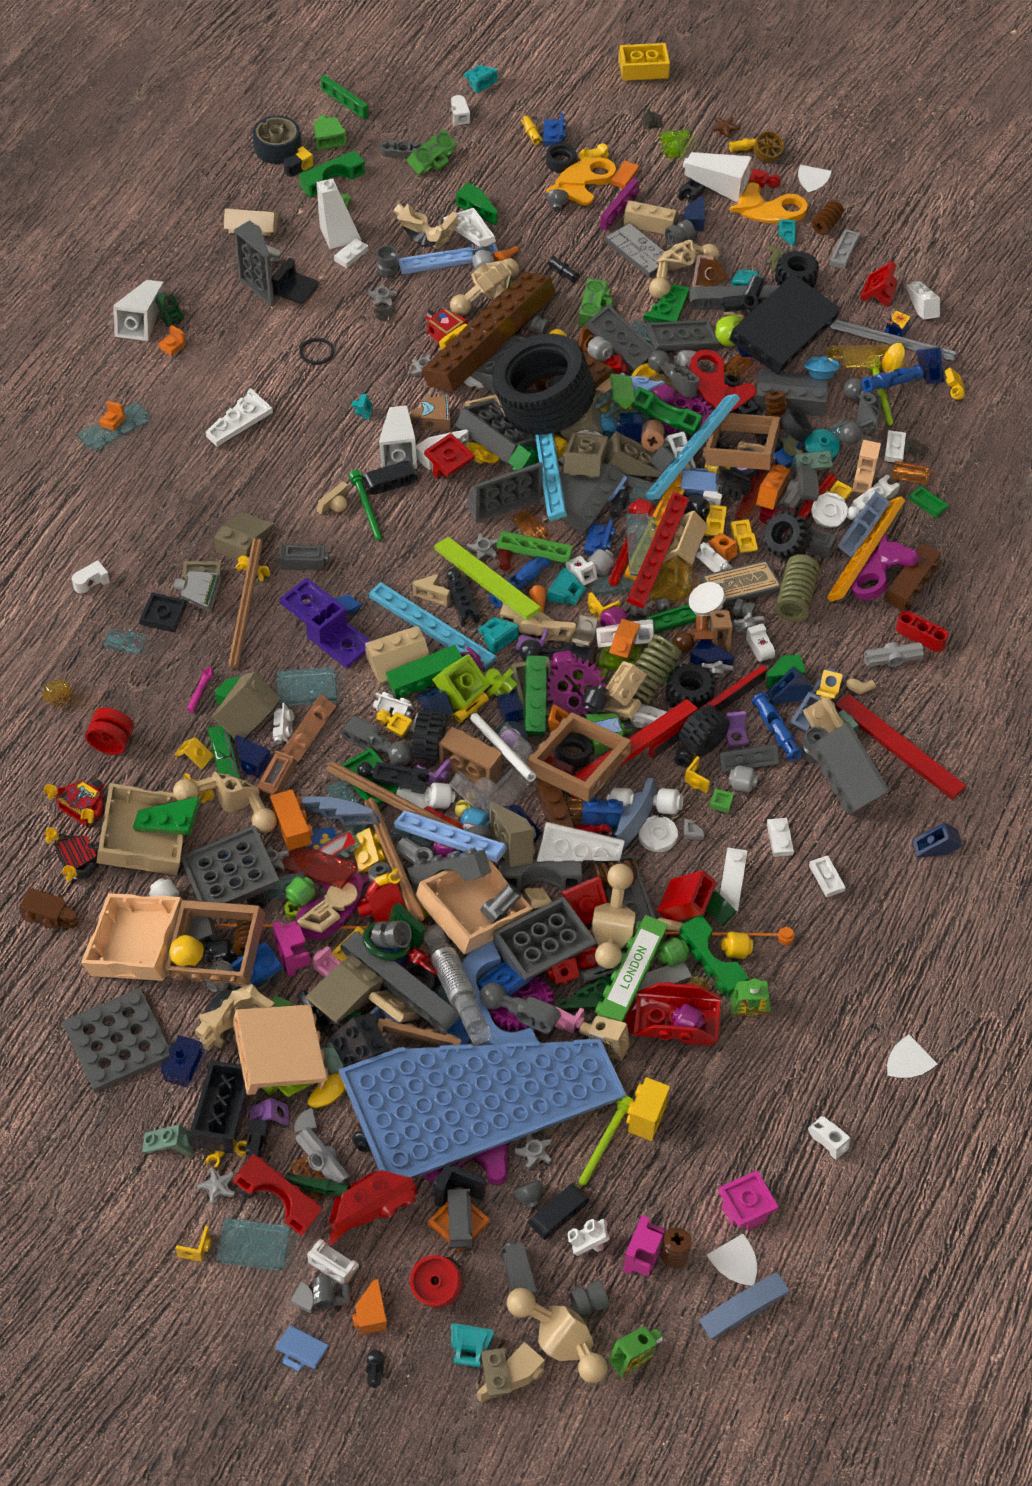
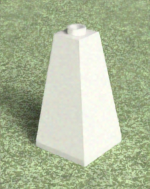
M691 152L689 157L685 158L683 168H685V176L738 202L739 197L749 183L752 157Z
M329 179L317 182L319 224L329 249L348 245L355 238L361 241L334 180Z
M146 280L113 306L115 337L149 341L159 312L156 305V297L160 293H164L163 282Z
M407 405L389 407L379 439L381 468L403 461H410L414 469H417L415 436Z

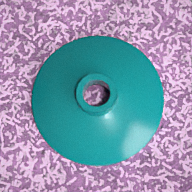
M813 430L812 434L805 439L807 453L830 451L831 459H833L839 452L838 439L827 430Z

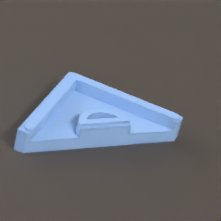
M641 376L631 377L634 394L638 386L651 391V389L665 384L663 380L657 382Z

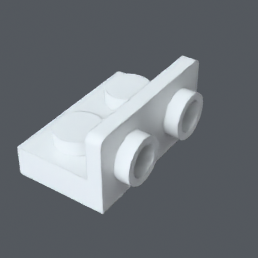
M641 704L633 718H630V722L637 728H644L667 713V711Z

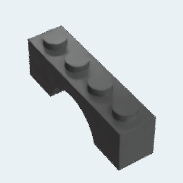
M476 847L464 850L462 854H459V851L447 854V857L437 855L431 857L429 861L422 858L414 861V865L407 868L414 892L418 890L421 881L443 872L444 869H451L457 872L464 881L482 878L491 872L485 849L476 850Z
M500 861L502 876L518 892H521L526 885L534 882H548L557 886L561 891L582 883L581 861H533L531 864L511 868L506 861Z

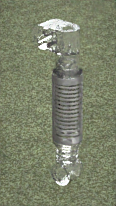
M437 923L427 927L424 940L431 952L432 964L437 971L450 1004L459 1013L473 1045L479 1046L493 1039L494 1036L477 1005L475 990L456 950L450 946L443 929Z

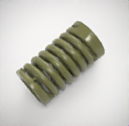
M794 555L787 561L775 607L776 613L782 619L799 622L805 620L808 616L820 569L818 562L812 557Z
M654 634L652 640L648 643V648L644 649V654L640 655V660H637L635 664L636 667L650 678L645 677L643 683L658 691L659 685L663 684V679L660 677L667 678L666 672L669 673L671 671L670 666L675 665V661L671 658L678 660L683 652L668 640ZM641 683L638 688L641 692L637 690L633 697L649 705L652 697L655 696V692Z

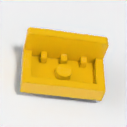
M367 828L353 836L356 843L352 845L359 872L363 874L368 872L375 863H388L378 835L374 830Z

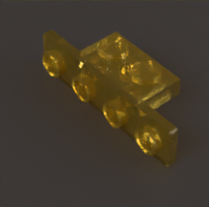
M832 345L826 347L825 356H828L829 359L843 358V368L878 367V357H884L892 345Z

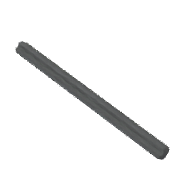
M836 320L828 327L891 345L902 343L906 349L954 361L956 357V351L841 320Z

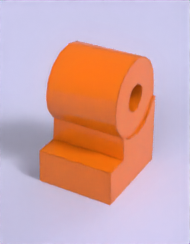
M719 533L708 541L710 547L724 560L729 562L738 556L737 542L728 536Z

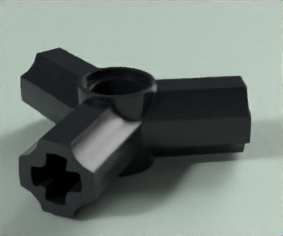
M752 275L744 295L723 297L724 313L744 310L749 315L760 304L758 298L765 280ZM746 298L752 300V306H748L745 303Z

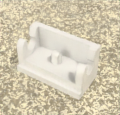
M319 1239L307 1254L308 1263L342 1285L348 1283L359 1267L356 1261H351L332 1249L322 1239Z

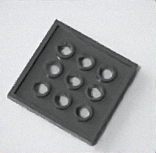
M255 825L180 857L196 897L201 902L237 904L281 885ZM247 847L244 851H239L240 848ZM228 855V857L220 859L221 856ZM253 860L251 864L245 865L247 861ZM209 862V865L201 867L204 863ZM234 868L232 872L226 873L228 869ZM259 874L257 878L251 879L253 875ZM211 876H216L213 880H207ZM240 882L238 886H232L234 883ZM222 890L219 894L213 895L215 891Z
M141 988L62 1021L94 1093L173 1058L172 1052ZM127 1011H133L135 1013L130 1018H126L123 1016L124 1013ZM108 1019L115 1020L112 1026L104 1025V1022ZM136 1027L143 1029L138 1035L131 1033ZM87 1028L95 1029V1032L91 1035L84 1033ZM115 1036L123 1037V1040L119 1043L112 1042ZM97 1044L103 1046L101 1051L95 1052L92 1050L93 1046ZM144 1044L151 1046L148 1051L143 1052L139 1050ZM123 1053L131 1054V1057L127 1060L120 1059ZM108 1061L111 1063V1066L107 1069L100 1068L102 1062Z

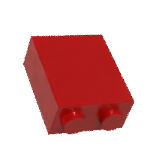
M704 870L670 879L657 912L665 919L681 921L703 915L717 882Z

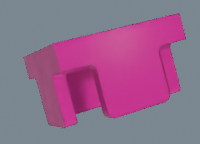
M280 921L272 923L275 946L287 977L296 975V969L311 964L309 952H305L302 946L305 943V938L300 925L296 921L281 925Z
M757 1170L718 1189L723 1199L722 1209L731 1225L737 1224L739 1228L745 1226L747 1230L753 1229L765 1223L768 1215L778 1211L779 1207Z
M642 1215L626 1251L623 1271L629 1274L635 1271L649 1276L658 1258V1246L660 1241L663 1242L666 1229L651 1224L650 1218Z

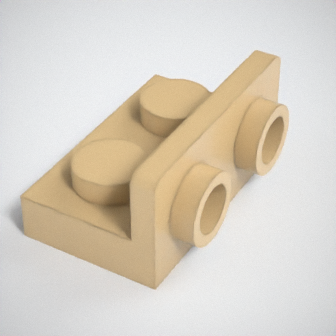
M623 661L606 687L608 689L607 694L612 699L627 706L645 679L646 673L634 664Z
M829 697L820 699L802 710L811 727L824 728L828 733L845 724L844 720L838 715L835 704Z

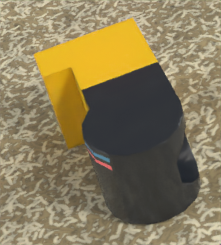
M303 146L297 149V154L284 159L285 175L295 176L313 166V155Z

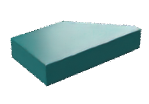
M779 219L778 235L792 246H795L796 220Z

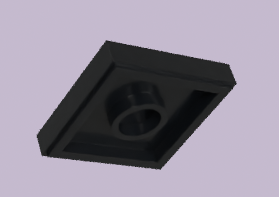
M152 592L139 619V624L175 633L187 607V601Z

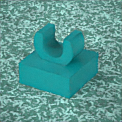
M361 394L359 401H353L351 407L356 408L355 414H361L363 419H370L373 404L367 394Z

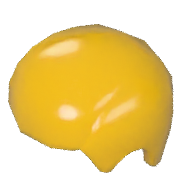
M182 935L171 943L169 954L171 961L178 966H195L203 957L204 948L202 943L194 937Z

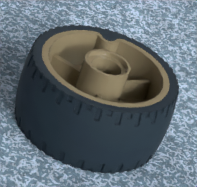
M278 115L266 117L258 121L253 129V146L258 158L270 164H283L286 157L297 154V149L301 147V134L297 123L288 117Z

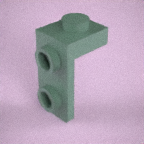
M181 1125L146 1132L144 1135L142 1152L145 1154L174 1148L185 1156L193 1154V1147H191L190 1131Z

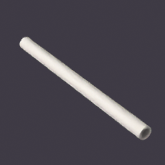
M472 714L470 720L529 782L534 781L536 774L479 714Z

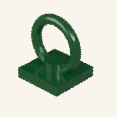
M399 902L393 905L389 921H406L409 924L412 937L407 947L401 948L396 952H385L373 945L371 941L372 930L378 922L385 921L374 922L367 926L363 932V944L369 953L379 959L393 961L408 955L413 947L420 949L426 928Z

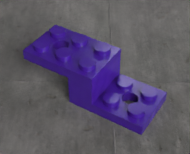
M305 578L280 598V604L306 624L307 638L346 669L366 654L365 643L371 640L347 622L346 608L308 578ZM303 599H310V600H311V601L308 602V603L302 602ZM344 644H351V645H352V646L349 647V648L343 647Z

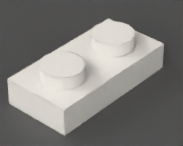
M355 238L334 255V261L348 268L369 251L368 245Z
M888 430L884 461L902 463L906 433Z
M787 818L767 819L773 857L793 855L794 849Z
M828 855L810 861L809 867L826 898L845 891V885Z

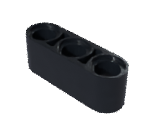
M403 461L369 471L364 475L363 479L370 494L376 495L411 485L417 481L418 475L410 461Z
M572 1183L535 1213L528 1224L543 1240H546L588 1204L590 1198L575 1183Z

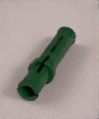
M288 1172L284 1177L288 1182L298 1186L300 1189L323 1193L324 1196L336 1195L342 1197V1193L351 1188L350 1184L335 1182L329 1178L325 1180Z

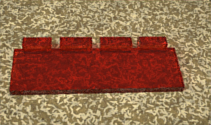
M760 469L758 474L751 478V490L748 496L744 495L735 514L737 520H741L753 511L760 486L770 470Z
M306 846L291 850L289 856L282 862L285 871L294 874L301 873L303 877H308L309 879L339 889L344 888L356 872L355 869L357 867L355 862Z

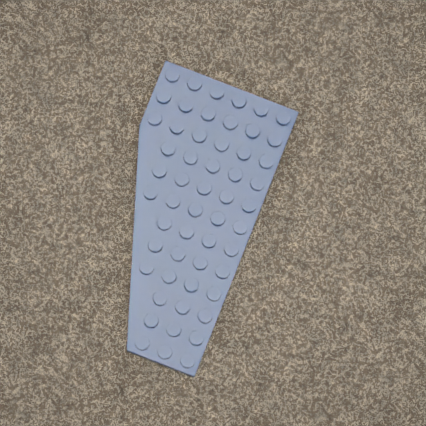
M600 1039L540 1043L539 1041L514 1042L505 1045L473 1046V1044L445 1045L436 1048L413 1049L399 1047L339 1069L340 1077L379 1171L384 1170L412 1179L443 1168L445 1164L451 1165L606 1106L626 1096Z

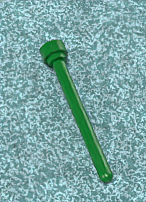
M353 470L349 473L350 482L358 490L375 539L380 541L382 540V535L363 486V473L361 470Z

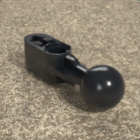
M534 639L525 640L519 648V654L523 661L526 660L527 655L547 656L549 660H553L554 653L569 650L572 654H576L577 660L581 658L583 664L586 660H589L588 666L595 664L597 652L589 647H579L570 644L563 645L561 648H543L540 642Z

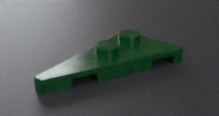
M611 976L606 979L601 978L595 984H590L576 991L575 995L557 1001L554 1006L566 1012H575L580 1008H583L584 1011L595 1010L599 1001L603 1002L605 999L603 993L606 986H611L613 982Z

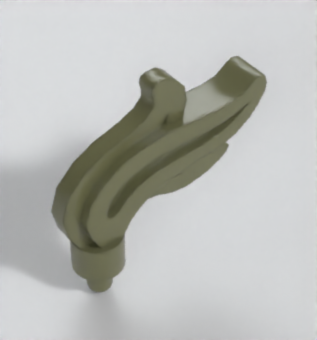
M766 245V248L769 249L768 251L773 253L768 259V264L772 262L771 269L775 272L778 259L785 252L783 249L776 248L773 245Z
M789 434L787 439L780 438L786 454L791 456L804 454L802 450L796 448L799 441L792 438Z

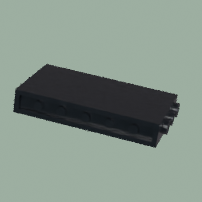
M792 274L733 328L729 340L762 365L779 375L837 320L841 308Z

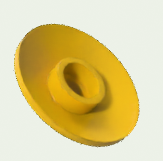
M474 442L466 444V447L475 455L474 461L477 463L498 462L499 457L494 453H490L483 445Z

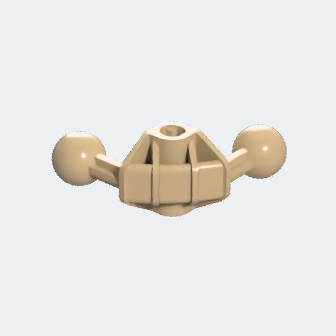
M687 240L665 251L656 260V264L659 265L657 278L653 279L649 285L650 294L654 298L662 299L663 295L670 292V283L666 279L668 271L692 265L695 255L698 254L715 257L718 261V248L713 244L699 246L694 244L692 240Z
M506 258L502 261L482 264L471 274L476 285L465 295L458 294L451 299V311L459 316L467 315L472 307L471 302L481 293L495 300L508 288L510 280L517 277L519 273L518 263L514 259Z
M213 772L212 777L197 782L187 778L181 779L173 788V794L177 801L198 797L199 793L215 788L218 801L224 811L229 813L235 812L250 804L254 812L251 819L252 826L255 825L258 832L269 833L276 827L277 817L275 813L264 807L259 797L258 787H254L246 780H241L230 774Z
M616 864L610 868L607 879L613 887L611 902L597 906L594 910L591 931L598 944L595 959L601 967L606 969L614 968L620 963L622 958L621 949L633 935L636 913L627 906L622 905L624 891L632 884L634 878L632 870L625 864Z
M526 1288L514 1289L508 1295L507 1308L512 1315L519 1318L530 1315L541 1321L538 1342L545 1353L558 1361L580 1360L578 1364L579 1375L588 1383H598L605 1378L608 1370L607 1362L600 1354L592 1353L593 1339L579 1314L566 1306L554 1305L548 1310L537 1304L533 1293Z

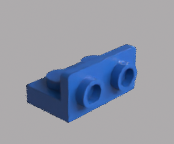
M560 113V120L544 119L543 146H552L565 140L566 130L563 129H566V119H563V113Z
M609 519L608 525L591 523L584 547L585 555L592 556L598 549L604 551L606 549L611 550L612 541H610V537L614 538L616 527H613V520Z
M592 798L589 802L583 800L582 824L618 826L621 814L623 813V801L617 799L599 800L597 798Z
M267 942L258 945L250 984L255 987L283 969V966ZM243 956L231 964L236 972H240Z

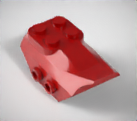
M672 982L656 983L637 992V999L631 1005L625 1018V1023H627L628 1032L634 1034L633 1036L656 1037L662 1040L678 1039L685 1044L713 1045L718 1042L721 997L702 986L691 983L685 985ZM689 1004L699 1009L704 1018L700 1029L696 1027L673 1026L675 1020L671 1017L676 1007L681 1008L682 1005Z
M384 1170L373 1171L351 1184V1188L343 1192L342 1197L335 1196L328 1222L331 1228L328 1245L332 1246L350 1228L364 1225L381 1216L382 1218H388L397 1213L396 1208L400 1205L401 1207H406L415 1202V1196L418 1195L412 1178Z

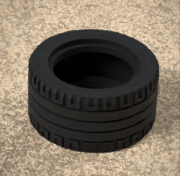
M554 333L531 336L510 347L500 357L492 376L494 390L508 421L516 429L533 435L555 433L579 421L592 405L596 392L594 379L580 346L572 339ZM565 375L556 385L547 390L531 394L524 393L531 384L544 377Z

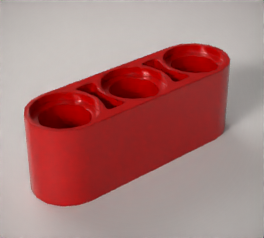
M910 611L899 613L896 624V631L916 643L919 642L922 646L935 652H941L945 649L948 639L947 630Z

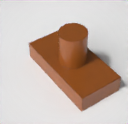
M696 615V628H690V634L694 639H714V631L707 627V615Z

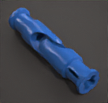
M914 365L912 368L905 367L876 374L874 377L868 376L863 378L862 387L865 392H871L873 389L880 390L908 383L913 379L920 380L923 377V370L920 365Z
M537 556L536 559L529 561L520 572L514 574L507 581L520 591L527 583L534 580L542 569L549 567L551 561L549 558ZM490 594L489 599L495 607L501 608L503 602L493 594Z
M763 692L755 695L752 703L759 709V715L770 732L776 735V742L781 749H784L788 761L798 759L803 754V751L797 747L795 738L790 730L785 727V722L775 706L770 704L768 695Z

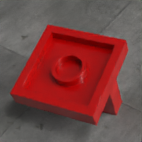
M891 261L869 274L860 298L865 302L875 296L885 307L890 305L898 281L893 276L897 265Z
M452 433L424 450V455L433 463L432 475L436 479L442 475L446 477L451 476L475 458V455Z
M599 877L562 891V896L567 900L585 926L593 923L595 907L607 903Z

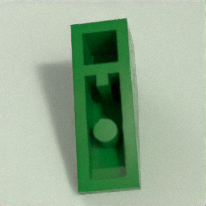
M467 182L456 193V206L464 210L474 208L483 220L496 226L498 224V211L480 188Z

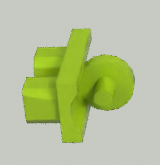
M509 668L501 676L497 669H489L485 674V678L493 686L486 694L491 697L494 693L502 700L518 684L510 677L514 672Z

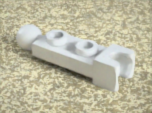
M885 475L876 485L853 501L852 506L848 508L847 518L855 520L876 491L887 500L893 498L899 491V483L889 485L887 480L890 476Z

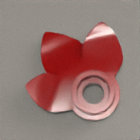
M413 947L408 953L410 956L409 960L416 965L421 964L432 974L437 975V971L431 963V957L423 950Z

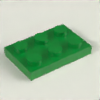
M369 748L341 765L358 774L357 767L362 762L370 763L373 768H375L377 762H384L372 748ZM370 775V776H368V777H364V778H366V779L372 781V775ZM376 783L379 786L393 792L394 794L397 793V790L399 788L395 786ZM351 784L364 801L374 798L378 807L385 803L381 799Z

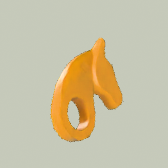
M603 157L581 160L564 170L556 179L555 184L549 187L546 192L561 189L569 194L568 200L582 206H589L594 200V195L585 188V185L610 183L616 173L615 164ZM596 167H601L607 169L609 172L603 175H599L593 173L591 170Z
M752 182L745 187L738 199L737 205L729 208L731 212L739 213L755 221L779 224V219L802 220L806 216L808 203L803 197L789 193L771 201H765L760 195L759 184ZM786 204H794L797 205L800 208V210L790 212L785 210L782 206Z

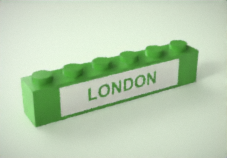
M647 915L644 916L642 922H637L634 929L636 935L635 937H630L626 946L628 951L627 953H622L619 963L621 966L619 970L615 968L611 976L613 982L611 986L607 985L604 990L603 997L605 999L603 1002L599 1001L595 1009V1013L598 1014L597 1016L624 1022L665 936L668 924Z

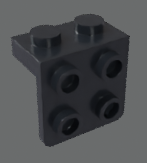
M289 258L272 277L273 293L303 304L318 286V281L297 273L295 260Z
M371 1013L353 1017L331 1036V1042L344 1067L390 1051Z
M445 1164L441 1175L437 1174L433 1183L435 1188L433 1196L435 1197V1205L438 1207H442L446 1203L448 1190L456 1187L470 1189V1197L484 1201L486 1196V1181L484 1178L475 1173H466L458 1166H448Z

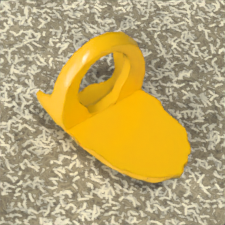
M902 343L893 344L885 353L881 362L883 372L905 368V365L902 363L905 358V349Z

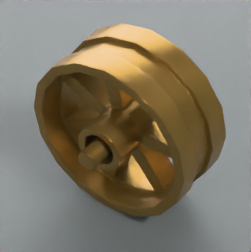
M765 131L759 134L753 145L755 156L767 163L777 160L784 149L782 138L773 131Z

